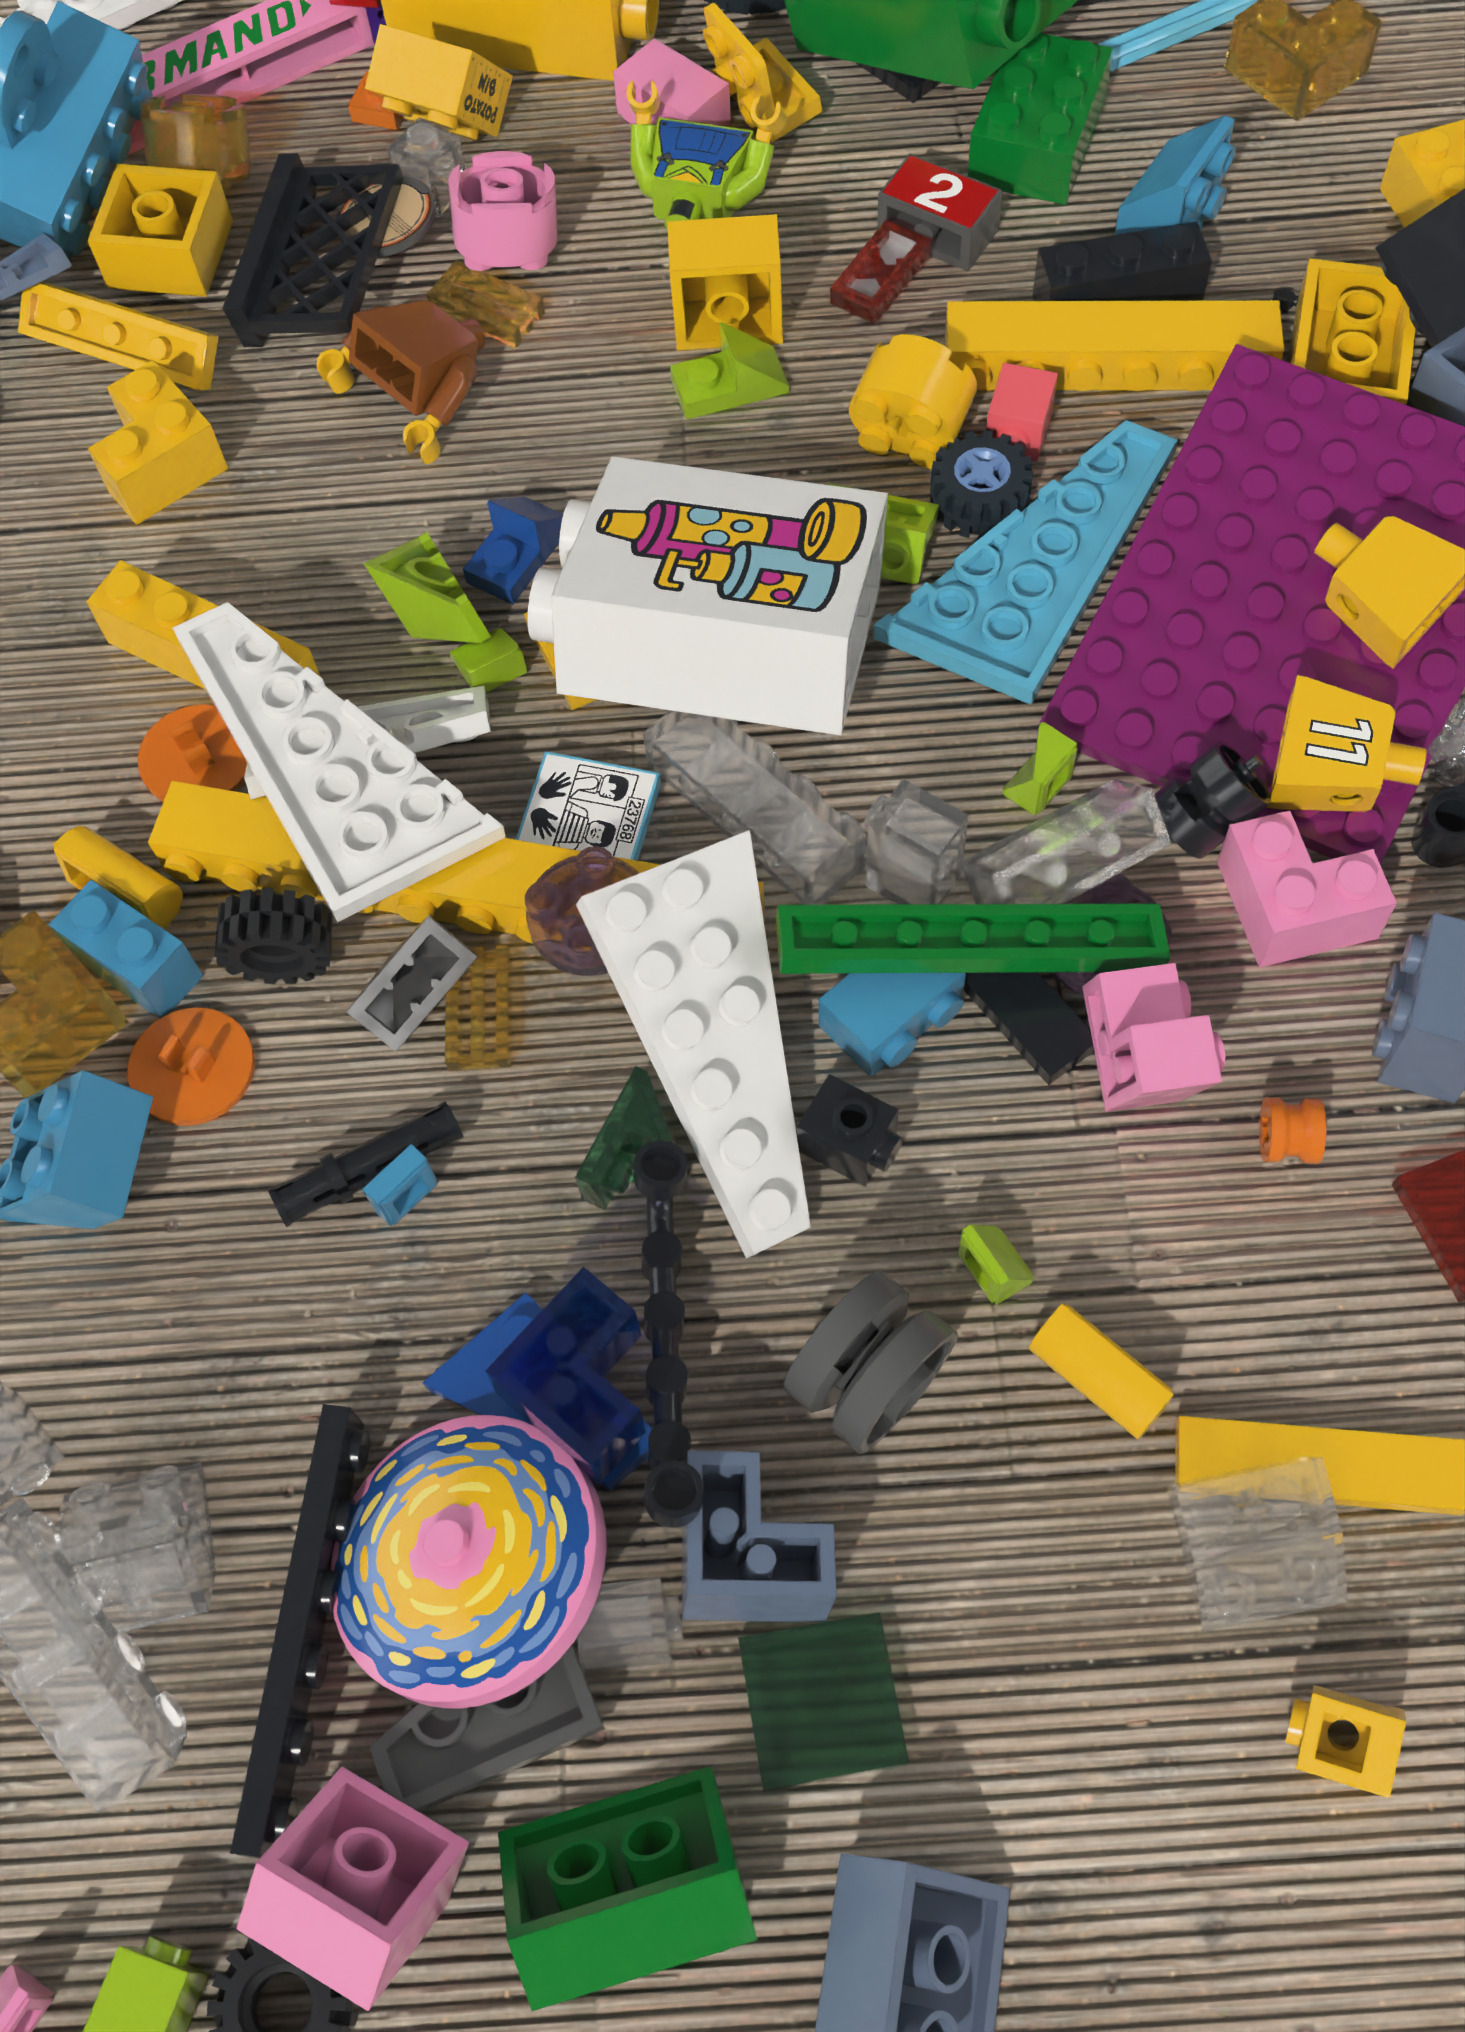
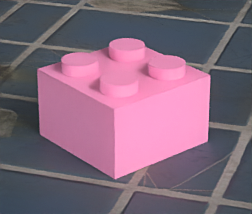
M341 1767L256 1862L237 1930L369 2012L446 1908L469 1841L346 1768Z

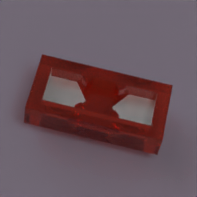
M885 220L831 286L830 304L876 324L930 257L931 239Z

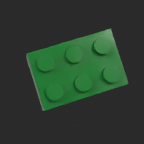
M1039 33L1026 46L996 70L971 132L968 177L1001 189L1002 192L1067 205L1106 99L1113 47L1093 44L1085 40L1078 41Z

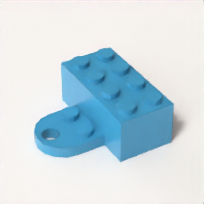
M57 1L47 24L43 20L21 10L14 11L0 28V239L21 248L44 233L62 248L70 261L73 253L76 255L81 254L89 236V225L87 223L94 208L100 209L110 183L108 179L115 164H123L125 162L132 142L129 134L136 119L142 122L146 118L152 103L153 94L148 88L146 78L148 69L147 65L143 63L139 39L60 1Z

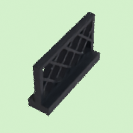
M298 153L278 154L222 307L243 347H263L268 333L350 332L352 330L353 314L360 312L404 178L399 164L304 167ZM383 184L382 188L365 199L358 195V193L370 185ZM337 186V188L315 201L317 187ZM349 199L354 203L353 207L334 219L328 215L329 212ZM368 218L370 220L369 226L350 238L345 233L349 228ZM319 219L324 223V226L301 239L306 227ZM336 237L342 243L321 258L314 253ZM353 256L357 259L356 265L340 276L336 277L331 272ZM304 258L311 262L310 265L292 277L287 278L292 266ZM321 277H324L329 282L306 298L300 292ZM339 296H342L344 299L340 312H318L319 309ZM293 297L298 302L284 313L275 314L277 306L289 298Z

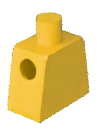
M1395 516L1384 517L1364 540L1337 522L1323 535L1314 551L1316 555L1337 569L1332 576L1325 598L1328 607L1392 669L1465 590V549Z

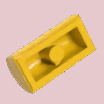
M86 826L74 827L53 843L55 855L66 881L79 890L92 879L163 929L177 916L183 899L181 888Z
M1067 1303L1066 1305L1060 1304L1036 1334L1028 1348L1137 1440L1150 1429L1165 1411L1174 1395L1172 1393L1173 1389Z

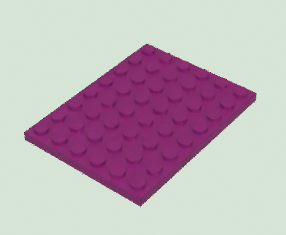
M1236 344L1039 724L1045 722L1077 743L1076 748H1078L1077 752L1160 787H1163L1176 775L1189 777L1190 763L1216 741L1220 740L1236 750L1246 761L1253 755H1256L1261 760L1262 765L1255 772L1259 775L1270 794L1288 701L1296 677L1299 675L1391 705L1396 713L1390 742L1427 749L1422 773L1423 777L1465 688V590L1392 669L1328 607L1325 598L1332 576L1337 569L1316 555L1314 551L1323 535L1337 522L1364 540L1382 519L1387 516H1395L1465 549V426ZM1383 780L1381 790L1372 809L1365 812L1290 811L1306 848L1332 859L1374 849L1381 865L1418 786ZM1266 806L1250 820L1289 810L1267 808Z

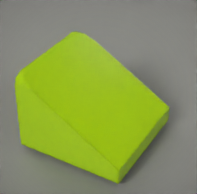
M501 627L489 632L491 638L483 643L468 642L449 651L452 660L470 688L484 685L487 693L527 673L521 648Z
M970 1224L962 1229L958 1255L991 1303L994 1302L998 1305L1034 1281L1033 1273L999 1227Z

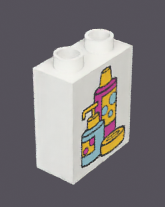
M612 456L593 500L570 499L566 505L559 540V558L562 570L539 568L531 586L528 603V632L532 640L554 643L557 694L841 736L880 591L888 493Z

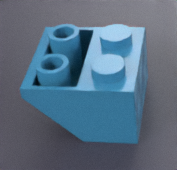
M1223 116L1168 140L1119 207L1115 235L1191 222H1198L1200 230H1202V224L1207 218L1214 220L1226 196V188L1221 187L1222 178L1227 173L1236 151V146L1230 144L1235 119Z
M81 1070L24 1098L18 1104L10 1123V1133L15 1135L10 1156L0 1166V1219L4 1221L95 1229L122 1219L153 1096Z

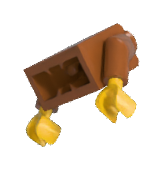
M425 300L389 307L377 306L370 310L354 313L352 330L341 341L345 346L340 351L336 349L325 350L317 357L316 364L319 374L324 382H328L334 393L341 394L348 391L355 381V376L349 366L352 364L415 416L425 412L427 416L424 421L415 420L405 426L403 441L409 454L415 450L416 445L425 441L421 446L420 456L424 464L433 463L438 459L441 451L436 432L441 424L446 427L448 426L476 379L477 366L475 362L477 351H480L485 344L483 328L473 318L457 322L433 302Z

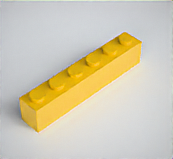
M1279 300L947 301L945 347L953 351L949 361L955 364L961 371L965 363L970 367L977 380V391L995 390L1003 363L1058 373L1056 390H1212L1236 344L1282 360L1284 354Z

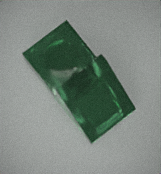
M635 1066L575 1176L582 1200L603 1210H606L615 1192L623 1194L627 1190L633 1179L634 1156L643 1145L655 1140H666L673 1143L647 1070Z

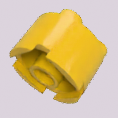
M900 334L892 336L888 345L882 346L881 342L878 343L873 350L849 404L851 421L860 432L857 439L859 445L864 450L875 455H885L888 453V450L909 455L910 459L918 466L932 469L933 461H935L936 453L940 447L947 449L948 442L954 443L976 395L977 380L970 367L965 363L961 371L955 364L949 361L953 351L934 340L922 336Z

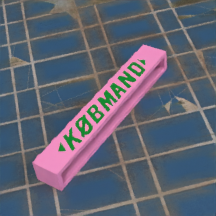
M266 0L143 54V63L147 65L148 69L146 77L148 88L152 91L153 96L146 118L142 122L136 119L129 134L132 138L129 154L374 45L366 7L332 5L329 0Z

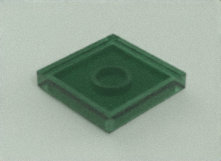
M880 1612L738 1638L763 1792L909 1765Z

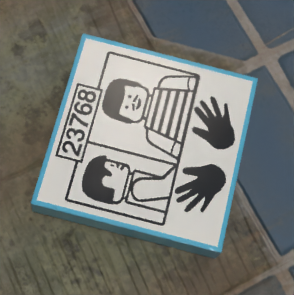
M545 751L516 840L638 861L660 790V773Z

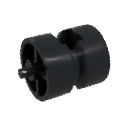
M1216 741L1190 763L1189 777L1176 775L1150 797V807L1164 829L1159 834V838L1165 844L1173 839L1191 856L1198 859L1204 858L1225 840L1230 823L1235 824L1250 820L1271 803L1268 789L1255 772L1262 765L1261 760L1256 755H1253L1246 761L1231 746L1223 741Z

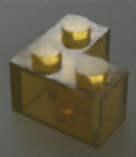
M1259 0L1234 17L1224 69L1294 120L1299 121L1368 73L1382 20L1353 0H1335L1309 19L1282 0Z
M32 910L0 934V971L16 989V991L0 1002V1072L24 1098H27L47 1088L129 1024V1022L107 991L35 910Z

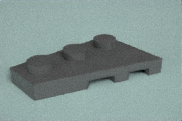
M572 1644L546 1673L530 1685L501 1700L469 1708H439L418 1703L370 1746V1750L384 1792L416 1811L422 1812L603 1731L605 1727L576 1650Z

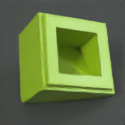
M1041 722L1038 728L1035 752L1003 787L1002 793L1004 796L1034 816L1037 813L1040 814L1072 778L1078 749L1076 748L1077 743L1047 723Z

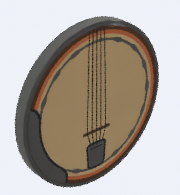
M404 176L377 258L390 256L406 250L417 243L431 228L436 216V202L431 190L422 181ZM383 184L370 185L358 193V195L365 199L382 188ZM350 199L340 206L336 217L355 204ZM368 218L363 219L346 230L345 233L350 238L368 227L370 220Z

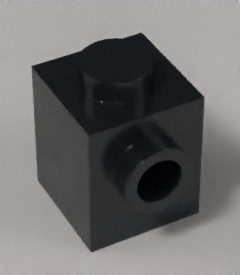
M829 1074L797 1125L799 1152L866 1187L875 1170L879 1169L886 1172L899 1152L903 1137L897 1134L899 1109Z

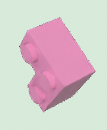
M1290 810L1229 826L1217 863L1259 968L1379 939L1397 902L1374 849L1312 863Z
M1176 963L1099 973L1082 986L1106 1112L1180 1102L1222 1082L1220 1072L1225 1067L1223 1042L1218 1033L1212 1032L1209 1015L1189 1018L1191 1013V997L1186 983L1178 979Z

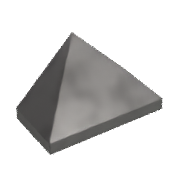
M428 915L391 953L348 1008L347 1013L396 1052L478 955Z

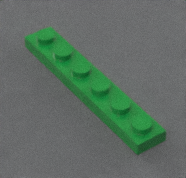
M1160 904L778 905L775 919L780 974L1112 972L1168 964L1171 958Z

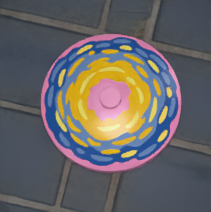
M494 1415L466 1416L436 1424L409 1438L390 1452L374 1468L354 1495L352 1500H355L346 1542H335L333 1547L330 1570L340 1571L333 1614L340 1636L357 1664L370 1677L391 1691L411 1701L439 1708H469L501 1700L520 1691L546 1673L565 1654L586 1624L595 1605L605 1569L607 1544L604 1514L594 1485L580 1463L562 1445L537 1427L521 1420Z

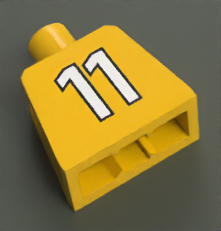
M1297 675L1288 701L1270 791L1271 803L1268 804L1267 808L1355 812L1371 810L1379 795L1383 780L1419 785L1425 765L1427 749L1390 742L1396 713L1391 705L1309 677Z

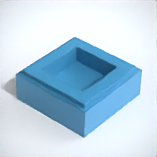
M410 1144L362 1190L375 1212L391 1227L393 1224H397L437 1186L438 1180L427 1158Z

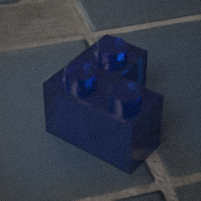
M583 1266L485 1372L496 1394L528 1423L538 1428L568 1453L598 1485L646 1433L640 1409L604 1379V1376L642 1336L636 1311Z

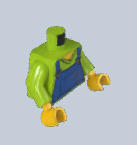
M634 80L628 84L626 91L627 99L633 113L636 114V124L631 125L630 166L642 194L653 201L654 215L660 220H665L664 225L667 231V221L731 217L734 210L741 209L761 194L766 184L775 147L770 144L773 135L780 133L786 125V114L779 101L776 103L774 115L768 120H762V116L765 113V101L762 96H758L753 100L750 114L758 127L754 140L753 130L662 117L658 118L656 125H651V116L656 114L660 107L657 86L654 81H651V98L644 103H639L635 101L636 86Z

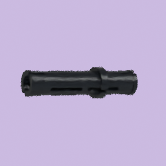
M444 1101L424 1114L406 1121L336 1157L329 1153L319 1158L322 1164L267 1190L282 1221L288 1227L308 1214L339 1199L342 1204L354 1199L353 1192L365 1187L410 1144L425 1156L456 1140L464 1138L450 1107Z

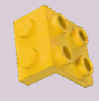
M714 2L704 7L707 28L703 29V37L709 51L714 56L716 68L712 69V73L729 83L730 96L738 104L739 110L750 128L754 129L757 127L751 118L750 107L753 100L758 96H762L765 101V113L762 116V120H768L774 115L777 101L780 102L786 114L785 127L780 133L772 136L771 143L822 112L820 96L767 37L752 45Z

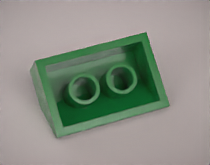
M712 1766L498 1832L507 1942L532 2012L757 1940L743 1878Z

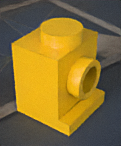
M1313 1685L1310 1702L1298 1698L1294 1699L1285 1743L1300 1747L1296 1769L1390 1799L1406 1726L1405 1710L1390 1705L1386 1707ZM1337 1720L1351 1722L1358 1731L1357 1740L1349 1746H1340L1334 1743L1328 1733L1330 1725Z

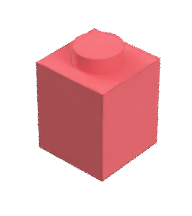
M1003 363L987 416L986 430L993 431L992 438L999 439L1002 434L1011 437V446L1019 442L1025 448L1024 457L1030 455L1032 461L1038 462L1053 412L1058 373Z

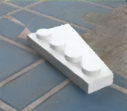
M484 685L358 706L361 711L413 753L453 742L470 741L478 735L490 732L489 705ZM247 763L244 778L250 799L265 796L264 791Z

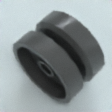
M874 1271L862 1279L839 1301L804 1344L784 1380V1390L810 1413L828 1409L838 1402L833 1414L832 1431L858 1454L866 1453L880 1442L917 1403L947 1360L958 1337V1332L932 1311L914 1314L903 1322L907 1314L909 1293L883 1271Z

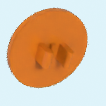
M200 704L177 709L157 721L143 738L138 752L137 764L139 774L147 789L158 800L164 802L171 781L237 791L245 783L244 777L247 761L216 706Z
M195 1007L181 1009L161 1017L141 1034L129 1057L127 1069L128 1083L130 1088L153 1096L149 1115L153 1118L176 1126L199 1125L222 1116L240 1101L253 1077L255 1055L252 1043L245 1030L229 1015L210 1008Z

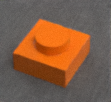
M366 71L348 104L352 122L398 131L404 116L382 108L383 98L365 89L369 71Z

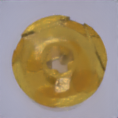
M181 94V101L173 102L172 106H166L165 96L152 97L140 102L146 166L215 171L218 173L223 190L231 188L230 180L249 178L251 161L246 104L244 102L236 104L235 98L207 94Z

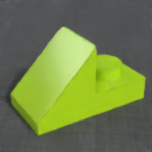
M720 322L721 352L670 365L671 381L685 419L689 420L788 394L789 384L774 347L726 323Z

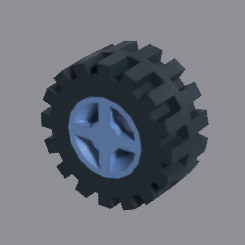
M983 430L981 437H976L974 431L964 432L962 441L956 437L954 443H947V449L940 447L937 451L936 459L932 464L930 503L939 504L937 520L944 518V527L949 531L958 527L960 528V536L967 538L970 537L971 532H978L980 539L1014 510L1022 511L1029 506L1033 480L1032 461L1030 455L1024 457L1025 448L1019 442L1011 446V437L1005 434L996 439L992 438L993 431Z

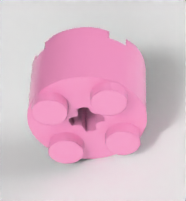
M493 151L473 156V166L461 173L460 164L453 168L448 178L453 238L455 247L464 256L465 265L475 271H485L492 267L516 266L526 270H538L546 266L548 254L555 248L558 241L556 187L553 170L545 163L544 171L532 166V156L513 151Z

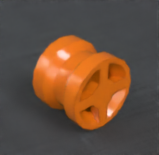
M1264 1097L1259 1118V1147L1263 1162L1279 1163L1286 1156L1298 1157L1303 1163L1320 1164L1324 1156L1326 1144V1113L1323 1101L1317 1098H1304L1299 1104H1286L1281 1097Z

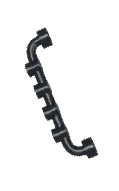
M655 1140L646 1143L638 1150L634 1158L633 1173L635 1186L639 1192L647 1197L648 1236L642 1244L641 1270L644 1277L649 1281L650 1297L644 1306L643 1330L646 1338L652 1343V1361L646 1371L645 1392L648 1401L654 1406L655 1425L648 1439V1462L652 1471L645 1482L644 1504L647 1513L656 1523L665 1527L677 1528L689 1524L698 1516L704 1494V1485L700 1474L695 1468L686 1463L687 1453L691 1448V1436L682 1422V1402L687 1393L688 1370L679 1355V1339L684 1330L685 1306L677 1296L676 1278L681 1270L682 1244L678 1237L674 1235L673 1197L678 1195L685 1187L688 1161L686 1154L678 1145L666 1140Z

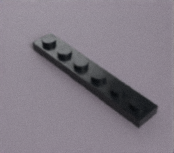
M326 1404L322 1406L230 1854L260 1859L298 1816V1799L291 1797L297 1765L304 1766L306 1764L313 1742V1721L306 1719L312 1689L321 1688L328 1665V1647L326 1644H321L326 1616L334 1615L333 1605L340 1572L330 1570L333 1547L335 1542H346L355 1500L350 1499L355 1472L362 1473L364 1471L370 1449L369 1431L363 1430L364 1423L350 1407Z

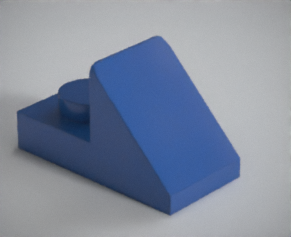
M527 497L490 499L488 501L493 530L463 568L467 584L514 605L534 578L538 569L543 566L559 544L563 513Z

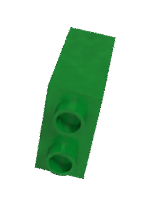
M1078 0L784 1L798 50L973 90Z

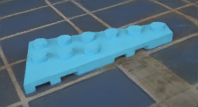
M1125 420L1079 458L1078 466L1057 482L1053 479L1038 491V498L1022 511L1014 510L956 557L953 567L931 585L926 582L911 594V601L893 616L888 613L873 625V639L1031 705L1172 460L1178 440Z

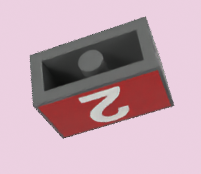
M909 153L878 193L877 234L889 239L890 230L917 242V251L969 272L999 230L1002 190Z

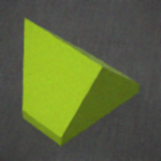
M428 532L363 563L412 638L483 643L491 638Z

